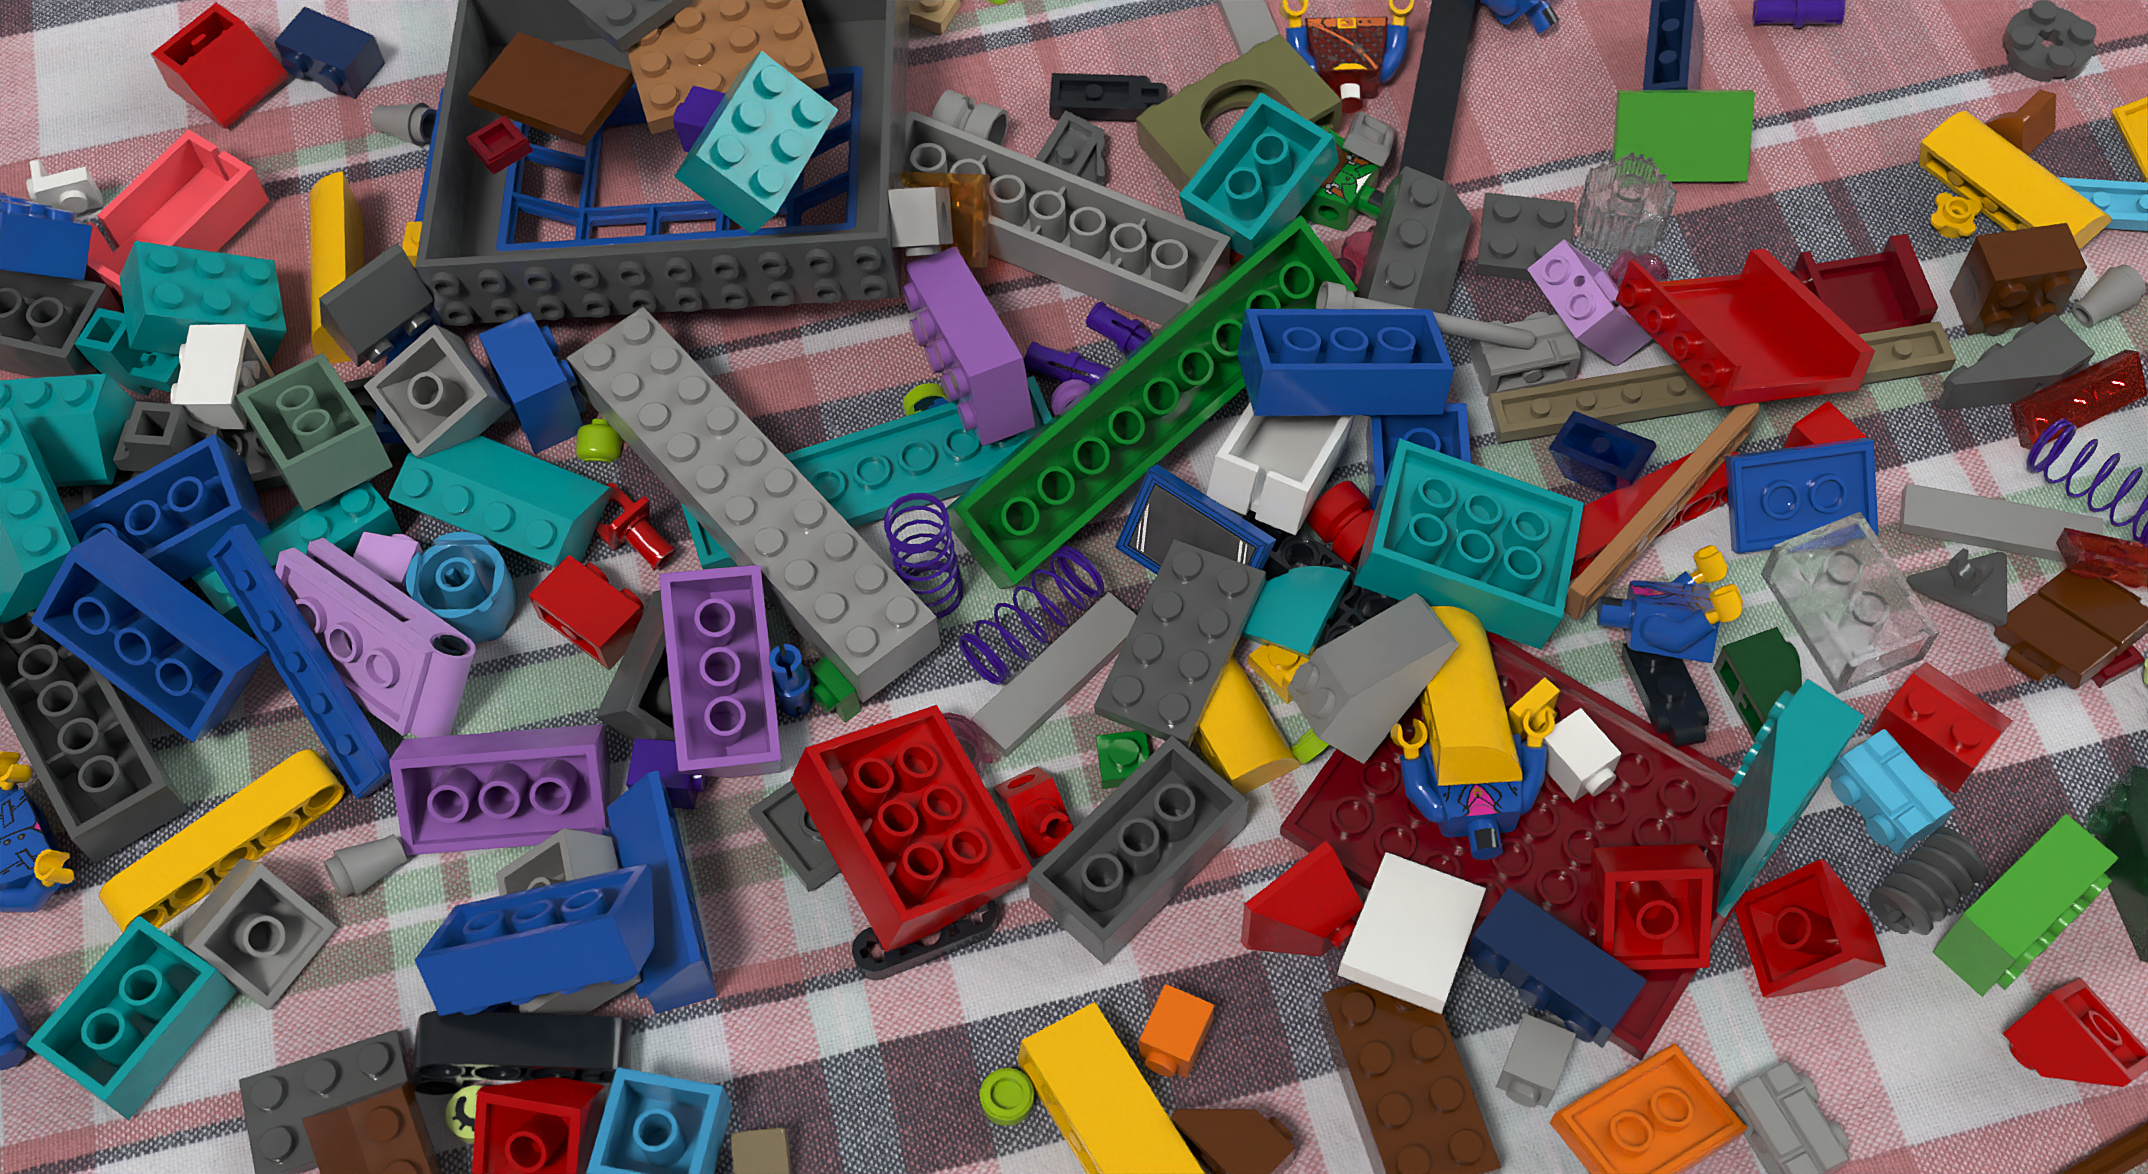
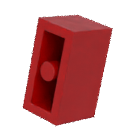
M570 555L528 595L540 620L608 670L624 656L642 618V610L644 609L641 600L630 590L622 588L618 591L609 584L607 576L597 566L590 562L583 565Z

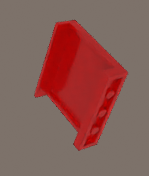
M1766 249L1750 250L1742 273L1738 275L1657 282L1636 260H1630L1616 301L1719 407L1858 391L1875 353V350Z

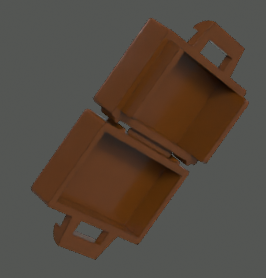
M2073 563L2042 586L2037 594H2032L2008 612L2007 623L2003 626L1996 625L1994 635L1999 638L2000 642H2005L2012 647L2006 655V662L2038 683L2056 675L2075 690L2112 662L2115 655H2121L2148 633V607L2141 604L2142 598L2108 577L2099 578L2077 563Z

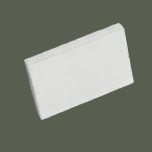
M1386 852L1337 975L1442 1014L1486 888Z

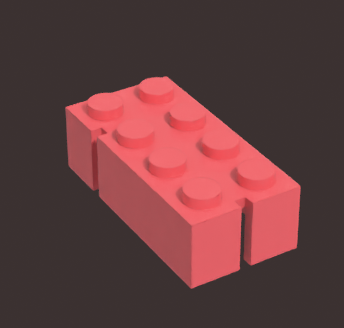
M188 129L97 215L117 248L114 252L109 247L97 225L92 222L88 223V225H92L84 280L107 284L119 305L124 308L119 276L134 241L217 252L269 202L253 167L224 150L220 153L216 145Z

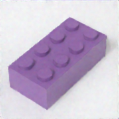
M956 246L904 264L908 284L902 285L901 288L910 312L914 311L915 319L909 320L912 335L918 346L925 344V355L934 374L941 372L942 387L949 402L957 400V411L966 431L973 429L982 446L1034 428L1035 423L1023 356Z

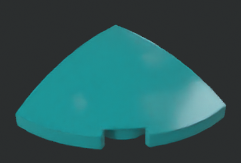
M1325 566L1298 567L1289 569L1288 573L1265 582L1241 636L1264 646L1271 644L1310 659L1328 618L1333 619L1351 578V572Z

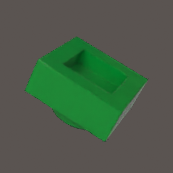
M826 656L810 667L814 682L811 693L826 713L834 710L846 723L861 712L856 689Z
M1135 730L1096 735L1102 789L1120 786L1149 758L1146 733Z

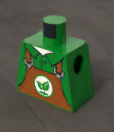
M1323 126L1322 129L1335 137L1339 163L1296 217L1302 215L1307 221L1339 231L1348 230L1360 212L1377 219L1385 194L1376 189L1380 166L1343 148L1345 139Z

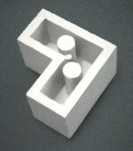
M246 324L189 326L186 344H182L179 350L181 369L178 383H174L171 388V404L183 405L193 419L209 426L218 427L219 429L246 428L247 416L236 395L275 376Z

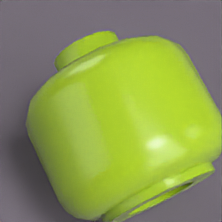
M593 419L592 424L583 425L579 428L576 439V456L578 459L583 460V462L612 463V461L620 458L623 439L605 419Z

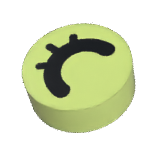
M468 1086L459 1090L452 1096L446 1107L445 1120L448 1128L459 1140L465 1143L474 1144L477 1091L482 1086Z

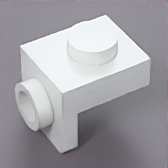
M39 159L30 161L32 178L26 180V185L32 202L52 206L51 208L72 211L75 214L104 207L102 193L86 166L49 175Z

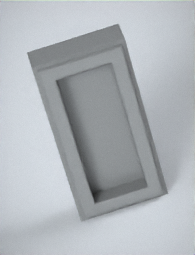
M1357 111L1350 123L1342 147L1383 167L1390 153L1396 130H1394V127L1362 111Z

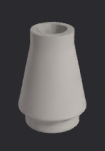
M426 103L394 106L378 105L372 112L371 123L376 131L388 133L416 146H423L426 143H431L437 111L430 108Z
M2122 264L2119 267H2110L2085 296L2073 305V314L2082 325L2092 327L2103 319L2139 304L2141 296L2146 292L2145 281L2129 265Z
M392 834L383 839L333 851L334 857L325 860L324 866L341 898L352 893L357 897L396 866L406 862L407 858L397 837Z

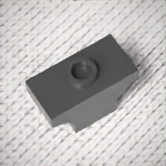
M136 401L130 420L125 422L113 461L119 470L145 472L213 434L217 435L221 440L224 439V436L218 427L209 426L193 419L183 405Z

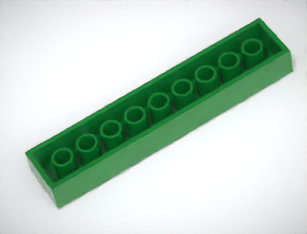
M1302 215L1280 226L946 507L952 531L999 589L1016 585L1147 472L1150 467L1154 466L1246 386L1237 356L1245 309H1315L1317 295L1324 281L1343 284L1346 286V290L1353 291V293L1358 290Z

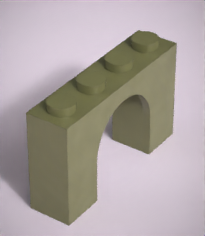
M1278 34L1266 42L1256 44L1249 52L1234 61L1220 65L1213 73L1198 82L1186 85L1176 95L1159 105H1152L1147 108L1142 115L1136 117L1138 145L1181 193L1217 148L1204 132V129L1218 114L1232 108L1249 107L1260 92L1320 128L1325 126L1335 132L1341 128L1342 100L1284 37Z

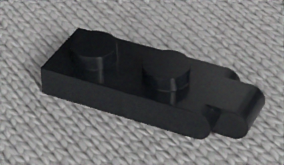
M1052 73L1049 103L1050 118H1061L1063 113L1067 111L1082 119L1136 120V117L1142 115L1150 106L1159 105L1167 100L1168 87L1163 83L1151 82L1149 77L1143 75Z
M1623 643L1621 658L1656 734L1667 733L1673 747L1705 742L1706 732L1704 726L1709 724L1708 712L1682 658L1635 651L1628 648L1627 643Z

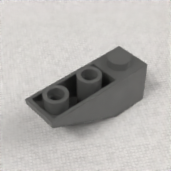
M2055 314L2038 325L2032 321L2021 328L2011 342L2004 346L2000 343L1993 345L1983 353L1978 362L1973 366L1967 368L1965 365H1962L1949 374L1943 382L1946 388L1937 407L1940 410L2044 401L2078 380L2095 352Z

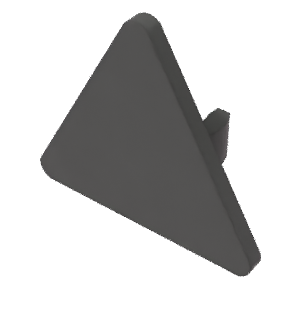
M1963 548L1950 560L1949 565L1907 577L1906 586L1910 589L1997 626H2003L2007 623V555L2003 552H1995L1967 560L1969 551Z

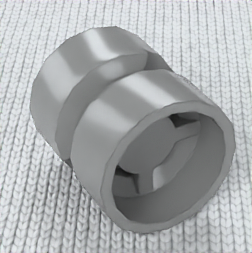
M947 90L943 93L931 117L934 120L1000 146L1004 143L1009 124L1007 110L985 102L976 105L974 98L952 90Z

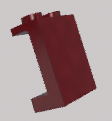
M1907 234L1889 236L1883 252L1879 254L1815 263L1811 251L1801 252L1794 270L1790 271L1857 334L1931 323L1938 309V305Z

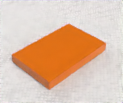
M1676 1043L1554 1113L1549 1122L1590 1174H1682L1742 1137L1748 1128Z

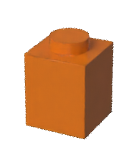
M1165 984L1139 1039V1058L1145 1060L1144 1064L1150 1070L1162 1076L1174 1077L1176 1073L1188 1079L1213 1024L1214 1004Z

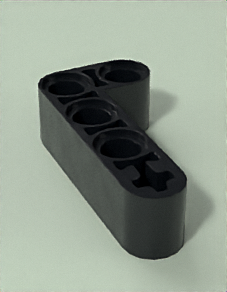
M1251 510L1242 517L1276 539L1262 571L1266 572V579L1268 581L1288 573L1289 569L1294 568L1289 564L1294 562L1303 563L1307 566H1325L1351 572V578L1344 591L1346 595L1342 596L1333 619L1328 618L1326 622L1331 628L1325 635L1324 645L1364 623L1365 619L1372 618L1397 604V600L1354 585L1357 570L1301 529L1298 530L1296 535L1274 528L1269 524L1256 520V512Z
M437 1011L426 1012L418 1018L415 1033L412 1086L417 1093L448 1095L458 1092L462 1088L463 1080L528 1081L560 1077L588 1083H613L617 1067L631 1069L632 1024L627 1019L611 1016L478 1012L472 1015H464L462 1011L439 1016Z

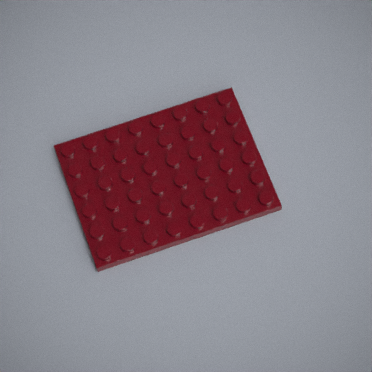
M1486 631L1507 715L1509 709L1544 677L1560 690L1553 709L1557 713L1554 719L1555 725L1581 708L1622 753L1614 771L1616 779L1608 788L1596 796H1592L1588 792L1573 802L1545 770L1544 783L1531 811L1519 817L1515 830L1499 833L1503 853L1492 859H1474L1471 855L1468 836L1444 837L1440 832L1438 824L1428 821L1407 798L1399 758L1404 754L1403 747L1397 746L1393 742L1390 731L1364 764L1336 749L1280 826L1281 836L1309 853L1324 841H1327L1334 849L1348 877L1369 891L1386 852L1486 888L1464 949L1467 952L1474 933L1509 887L1597 946L1591 903L1592 847L1698 844L1714 868L1710 949L1744 895L1743 893L1726 917L1716 912L1727 810L1731 799L1737 791V788L1731 785L1730 782L1736 773L1688 745L1673 747L1667 733L1656 734L1653 725L1489 631ZM1419 696L1397 722L1402 727V737L1405 742L1411 741L1415 736L1413 719L1420 720L1424 724ZM1527 736L1523 740H1521V744L1522 742L1527 741ZM1698 968L1632 970L1647 980L1638 999L1609 1038V1041L1642 1061Z

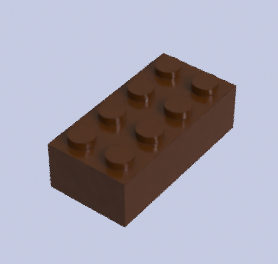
M1360 983L1323 992L1318 1017L1374 1174H1499L1502 1167L1443 1012L1442 1014Z

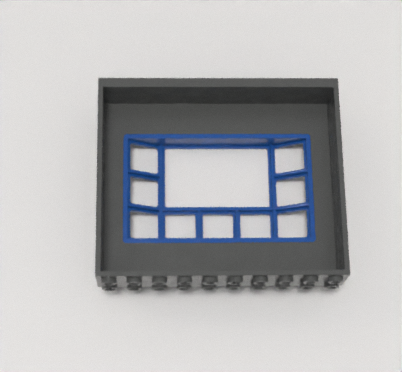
M458 0L415 265L422 282L434 300L433 305L443 325L465 326L474 323H505L528 312L532 314L534 320H558L560 318L633 314L642 307L651 314L656 312H694L705 309H741L755 306H788L790 304L804 303L830 304L837 301H878L887 298H901L902 247H892L888 190L904 189L909 40L908 1L802 0L829 81L828 86L813 89V91L828 102L851 91L850 120L825 131L809 160L849 141L848 171L803 191L804 166L776 213L787 214L786 227L759 228L755 233L751 234L745 229L731 230L732 219L706 200L595 207L604 127L647 123L636 82L588 142L585 157L530 144L533 152L493 175L470 149L466 137L502 116L473 106L468 93L518 32L630 70L632 75L633 71L627 50L621 53L570 12L565 0ZM510 119L528 139L529 126ZM528 160L582 175L579 208L521 194L524 161ZM847 191L845 223L801 226L802 214L805 211ZM522 211L576 226L575 240L513 244L517 212ZM716 218L715 231L661 234V226L665 221ZM646 223L645 235L591 239L594 226Z

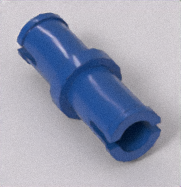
M783 644L786 655L781 656L779 646L775 647L769 655L774 694L780 698V706L783 713L796 718L798 717L796 707L800 706L802 715L807 714L811 709L812 697L809 693L811 677L807 668L802 665V656L799 649L794 645Z

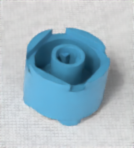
M470 532L444 534L432 540L434 545L423 554L419 551L412 558L406 573V588L414 601L467 636L474 644L485 640L493 641L502 637L516 609L517 590L503 557L495 547L489 544L487 539Z

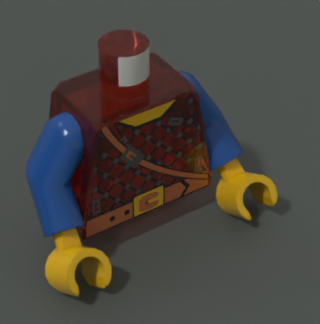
M1282 0L1279 5V11L1285 19L1289 20V27L1285 28L1287 42L1342 100V113L1352 114L1362 109L1363 99H1374L1377 97L1379 84L1389 82L1405 59L1409 26H1405V20L1413 11L1414 0H1409V6L1401 10L1394 6V0H1388V10L1393 16L1392 24H1388L1387 17L1305 18V25H1302L1301 16L1307 10L1308 0H1299L1300 11L1290 10L1287 0Z

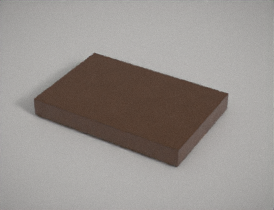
M518 32L468 93V96L473 106L501 116L506 115L509 119L586 146L635 81L630 70Z

